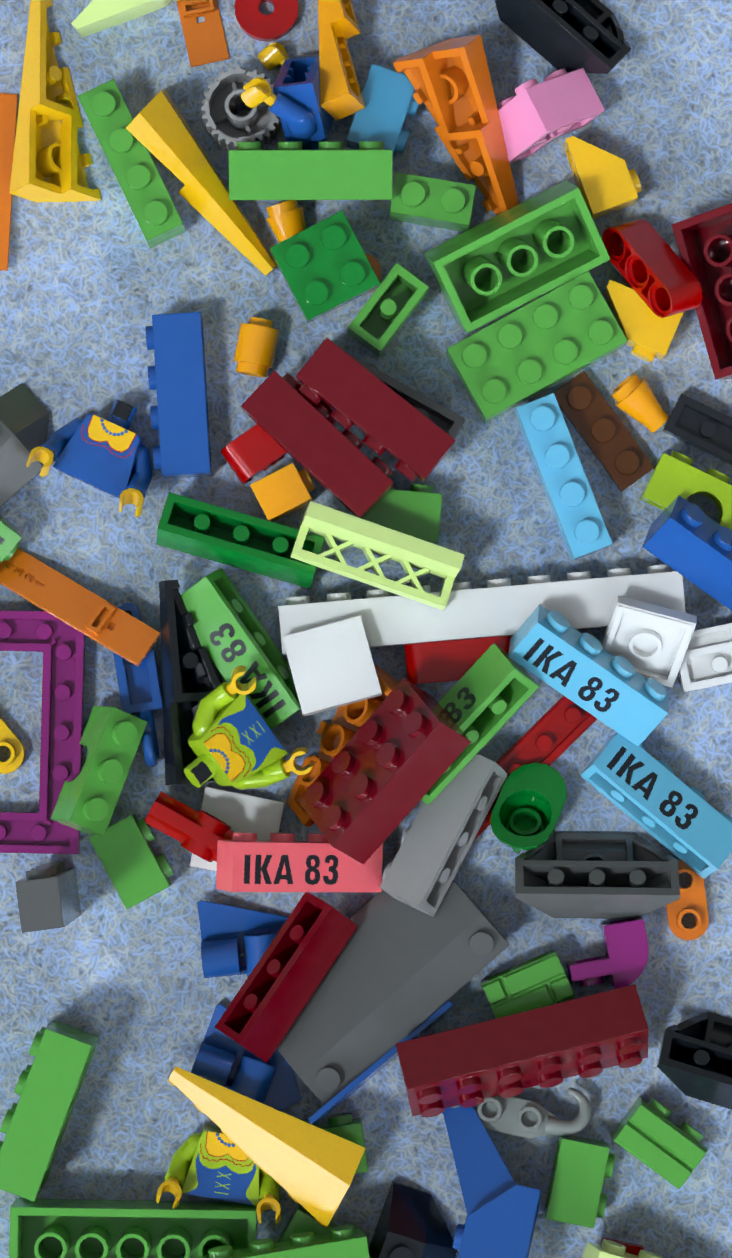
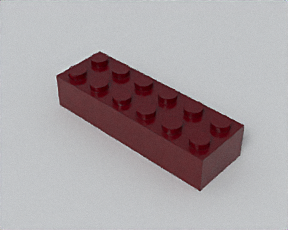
M633 984L396 1043V1049L412 1117L421 1115L427 1118L437 1116L443 1113L445 1108L461 1105L464 1108L474 1107L483 1103L485 1098L497 1095L503 1098L514 1097L521 1094L525 1088L540 1085L542 1088L554 1087L564 1081L563 1079L577 1075L581 1078L594 1077L602 1073L603 1069L617 1065L620 1068L636 1066L643 1061L642 1059L648 1058L649 1029L636 985Z

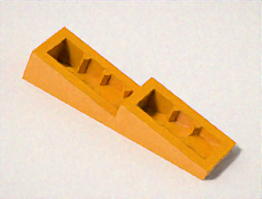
M318 0L320 106L338 121L365 109L347 44V39L360 34V29L351 0Z

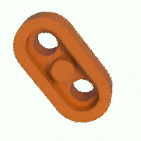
M679 859V874L688 873L691 882L687 887H680L679 900L665 905L667 923L671 932L678 938L694 940L705 933L709 923L704 879ZM693 913L696 918L695 924L689 928L684 927L681 922L683 915Z

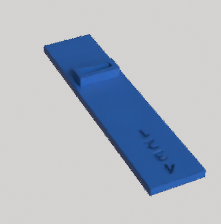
M446 1002L400 1042L416 1039L423 1035L450 1012L453 1006L451 1002ZM396 1045L308 1118L307 1123L315 1126L398 1056Z

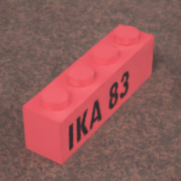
M233 832L232 840H218L216 889L228 892L381 893L383 844L363 865L332 847L322 833H307V841H295L294 833H270V840H257V833Z

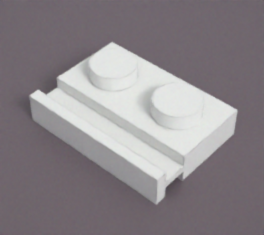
M732 623L699 629L693 632L678 672L682 692L732 683Z

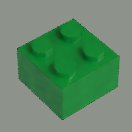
M343 210L270 248V252L307 324L380 285Z

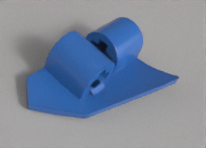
M204 900L198 901L197 906L202 939L201 959L204 978L243 974L249 976L288 918L286 916Z
M217 1004L191 1073L281 1112L300 1101L301 1095L293 1069L277 1048L266 1063L215 1028V1025L226 1011L223 1005Z

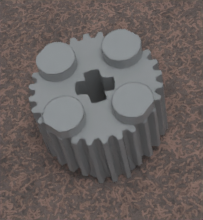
M236 65L234 70L231 67H227V72L220 70V76L213 78L214 84L207 85L208 91H204V100L201 101L202 118L209 137H212L215 144L219 143L220 148L227 152L229 150H237V142L245 141L261 142V150H264V144H272L271 141L276 139L281 130V119L268 110L269 105L264 101L255 108L248 107L242 101L241 94L245 91L243 89L244 85L257 77L266 79L265 74L258 75L256 69L249 72V67L241 69L239 65ZM269 78L266 81L269 83L272 89V93L274 94V84H272V80ZM239 104H244L246 109H252V111L248 112L249 115L245 117L233 115L232 113H237L236 106Z

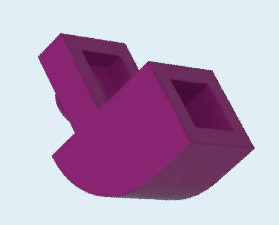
M642 917L601 923L606 955L567 962L569 977L572 982L579 980L580 986H592L604 983L603 976L610 975L611 984L614 989L632 984L642 974L649 954L646 929Z

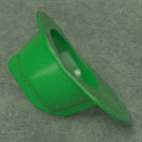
M530 763L522 765L511 772L504 782L492 810L490 824L492 832L499 841L512 847L515 853L519 854L521 850L536 849L543 845L553 833L567 795L565 781L559 772L547 764Z

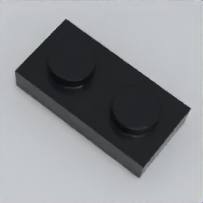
M681 393L662 431L732 465V418Z

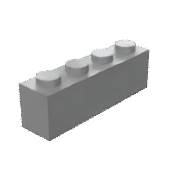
M476 754L430 805L421 800L420 811L413 824L408 826L403 833L399 851L383 872V881L380 888L394 899L434 917L508 774L495 761Z

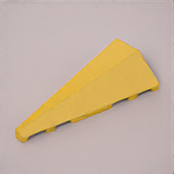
M31 0L9 193L36 203L101 200L100 189L89 188L84 170L85 167L93 164L91 154H80L77 142L78 129L83 127V122L69 67H58L53 48L62 43L60 32L50 33L47 24V8L53 5L52 0Z
M165 88L162 89L139 112L126 129L184 184L178 193L266 276L276 266L275 262L236 200H229V189L167 90Z
M175 1066L168 1082L172 1086H176L189 1098L201 1113L208 1116L221 1129V1132L266 1175H270L283 1187L296 1203L302 1205L316 1219L320 1226L328 1227L353 1180L366 1148Z

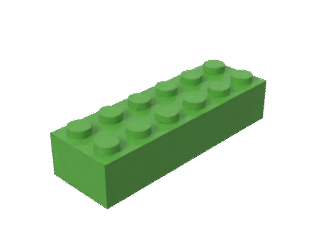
M16 1198L10 1207L9 1258H199V1256L209 1255L208 1250L217 1246L230 1245L233 1246V1250L250 1248L249 1243L258 1240L257 1206L236 1202L180 1201L177 1208L172 1209L174 1201H159L157 1203L155 1200L36 1199L33 1202L24 1198Z

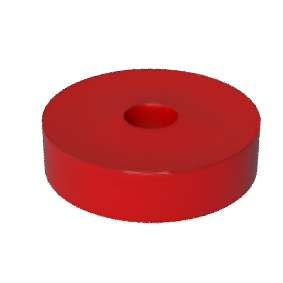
M235 0L234 6L237 22L244 33L253 39L265 42L275 41L286 36L296 24L299 12L298 0ZM262 3H271L274 6V11L269 15L262 14L259 11Z

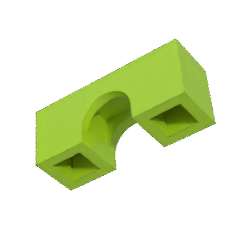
M672 451L670 455L665 453L660 455L639 499L664 511L678 495L685 500L692 495H705L712 499L717 506V523L732 530V485L728 484L730 477L711 468H708L705 473L692 467L694 460L676 451Z

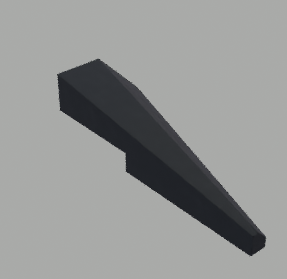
M178 580L159 582L165 785L191 783L186 777L184 769L198 758L188 744L189 737L194 733L192 724L200 701L220 685L205 647L201 646L193 627L195 622L192 614L187 612L178 588L180 585Z

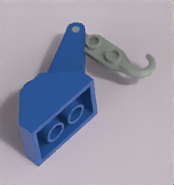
M568 1088L567 1094L575 1098L580 1107L577 1117L572 1120L560 1119L536 1102L516 1097L503 1098L500 1095L485 1098L483 1103L474 1107L464 1108L461 1105L445 1108L443 1112L468 1215L465 1225L457 1224L453 1248L459 1250L458 1258L529 1257L542 1196L541 1190L516 1185L486 1129L528 1139L554 1134L561 1136L574 1135L586 1127L591 1117V1105L581 1091L574 1088Z

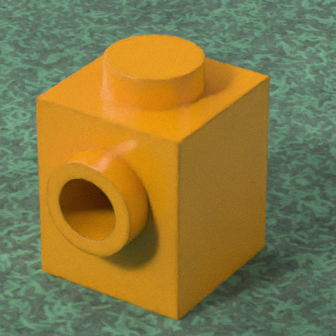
M294 463L250 484L265 516L271 522L309 504L312 501L309 493L315 490L307 471L304 468L297 471Z

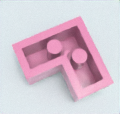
M565 68L557 70L544 78V82L539 84L536 79L529 80L514 90L516 96L509 97L497 104L510 164L537 153L554 138L585 127L605 111L584 68L569 73L566 72Z

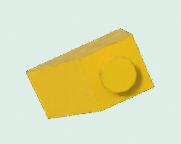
M571 136L565 139L563 148L592 219L636 204L639 198L637 193L641 192L642 189L635 169L628 170L624 159L579 138Z
M609 280L604 294L612 314L628 340L626 345L632 347L631 354L651 363L654 361V358L662 360L668 351L684 312L665 318L658 317L634 289Z

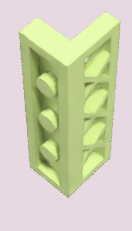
M310 501L290 557L444 611L454 579L461 570L465 555ZM310 531L324 536L330 550L319 555L303 550L302 547L307 532ZM335 541L341 542L343 544L337 546ZM352 546L361 549L369 563L358 568L349 566L344 560L341 551ZM373 554L379 555V556H381V557L378 558V559H375V557H374ZM334 555L336 561H335V560H332V559H329L328 557H331V556ZM389 560L399 562L407 576L397 581L387 579L379 565ZM411 567L419 569V571L414 573ZM372 569L375 574L369 573L367 571ZM428 573L445 578L440 596L424 592L417 578ZM411 582L413 587L404 584Z

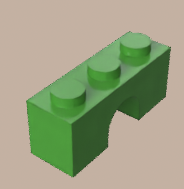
M93 706L79 743L88 748L85 764L80 774L73 781L64 782L51 816L52 820L86 834L105 836L147 721L115 707Z

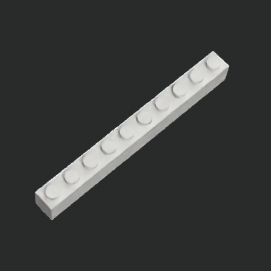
M667 564L647 566V574L631 575V568L607 570V577L591 579V571L567 573V581L551 582V575H538L527 577V584L511 586V578L487 580V588L471 589V582L453 583L444 611L400 595L391 596V592L383 589L366 591L367 598L351 600L350 592L326 594L327 602L311 603L310 596L286 598L287 605L278 606L282 655H287L282 639L283 636L360 615L369 648L514 635L539 604L549 611L555 610L561 613L576 630L607 627L618 595L686 613L682 575L677 571L672 572L671 567ZM430 585L422 586L424 592L440 596L441 592L431 593Z

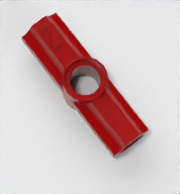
M163 791L158 795L144 820L149 826L181 842L180 845L186 850L211 863L212 861L217 862L218 840H232L234 832L230 830L231 826L203 810L198 812Z

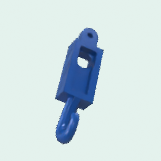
M124 603L118 607L126 613L131 612L133 617L142 621L141 612L136 605ZM153 645L139 667L128 663L123 657L113 652L122 711L131 715L136 714V717L147 721L141 738L144 759L147 766L155 767L159 762L160 753L153 711L163 710V695L155 646Z

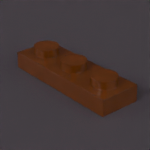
M584 371L554 392L558 405L621 492L655 468Z

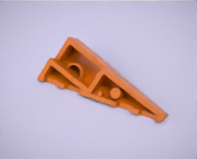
M481 34L447 39L393 62L394 68L397 73L404 72L416 90L412 96L418 105L424 103L437 123L434 130L467 181L474 180L485 197L482 204L487 212L493 210L497 216L518 205L519 201Z

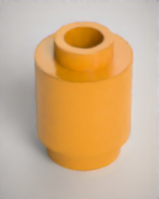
M250 317L249 323L240 324L234 355V362H237V373L267 378L268 370L273 369L280 333L279 330L272 328L273 321Z

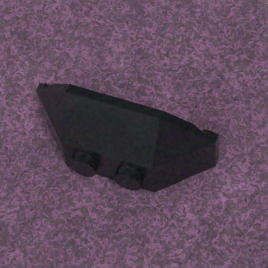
M495 0L499 19L557 70L565 68L566 72H572L584 68L586 73L608 74L631 50L629 43L624 39L623 31L614 13L599 0Z
M706 1012L678 1025L674 1024L667 1027L664 1031L657 1067L686 1096L731 1110L732 1019Z
M392 1181L369 1246V1257L455 1258L458 1250L453 1248L454 1240L431 1194Z

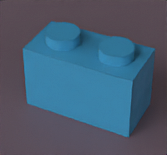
M375 64L371 65L362 92L365 109L355 113L347 137L348 148L359 149V141H383V149L392 150V162L396 152L403 154L410 134L409 130L403 129L408 114L416 116L419 107L412 96L416 90L405 74L397 73Z

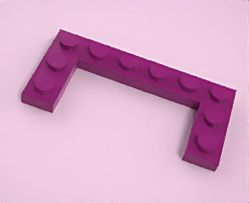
M0 610V651L43 652L39 812H0V853L80 854V831L52 820L51 816L64 782L73 781L82 770L83 745L79 743L83 735L86 635L46 611Z

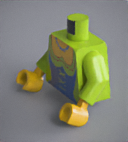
M237 666L232 671L230 683L223 682L199 703L192 724L194 733L188 739L189 746L198 758L184 769L188 780L197 788H200L212 777L220 786H233L239 790L264 788L290 777L292 771L297 775L308 774L314 766V762L303 767L299 766L295 761L297 756L307 753L308 749L305 747L296 748L289 760L286 761L283 758L288 753L246 696L255 689L256 677L246 684H241L237 681L238 677L246 672L245 666Z
M205 1125L202 1132L191 1133L173 1153L165 1175V1182L159 1186L155 1199L159 1203L161 1194L164 1192L172 1193L175 1196L172 1209L177 1208L182 1193L257 1206V1220L260 1224H262V1213L269 1209L276 1212V1224L281 1221V1208L278 1203L280 1185L270 1175H266L221 1132L219 1127Z

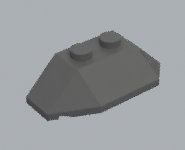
M23 383L0 396V508L38 475L44 466L43 463L34 461L27 467L26 462L31 450L35 447H41L48 438L49 412Z
M553 832L543 845L536 849L528 850L525 854L522 853L515 858V898L553 918L636 919L679 900L678 860L671 855L664 854L655 845L635 833Z

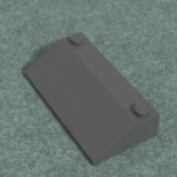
M454 879L434 917L394 899L382 890L381 893H376L348 918L358 927L277 1047V1050L323 1105L392 1049L396 1043H399L510 945L506 937Z

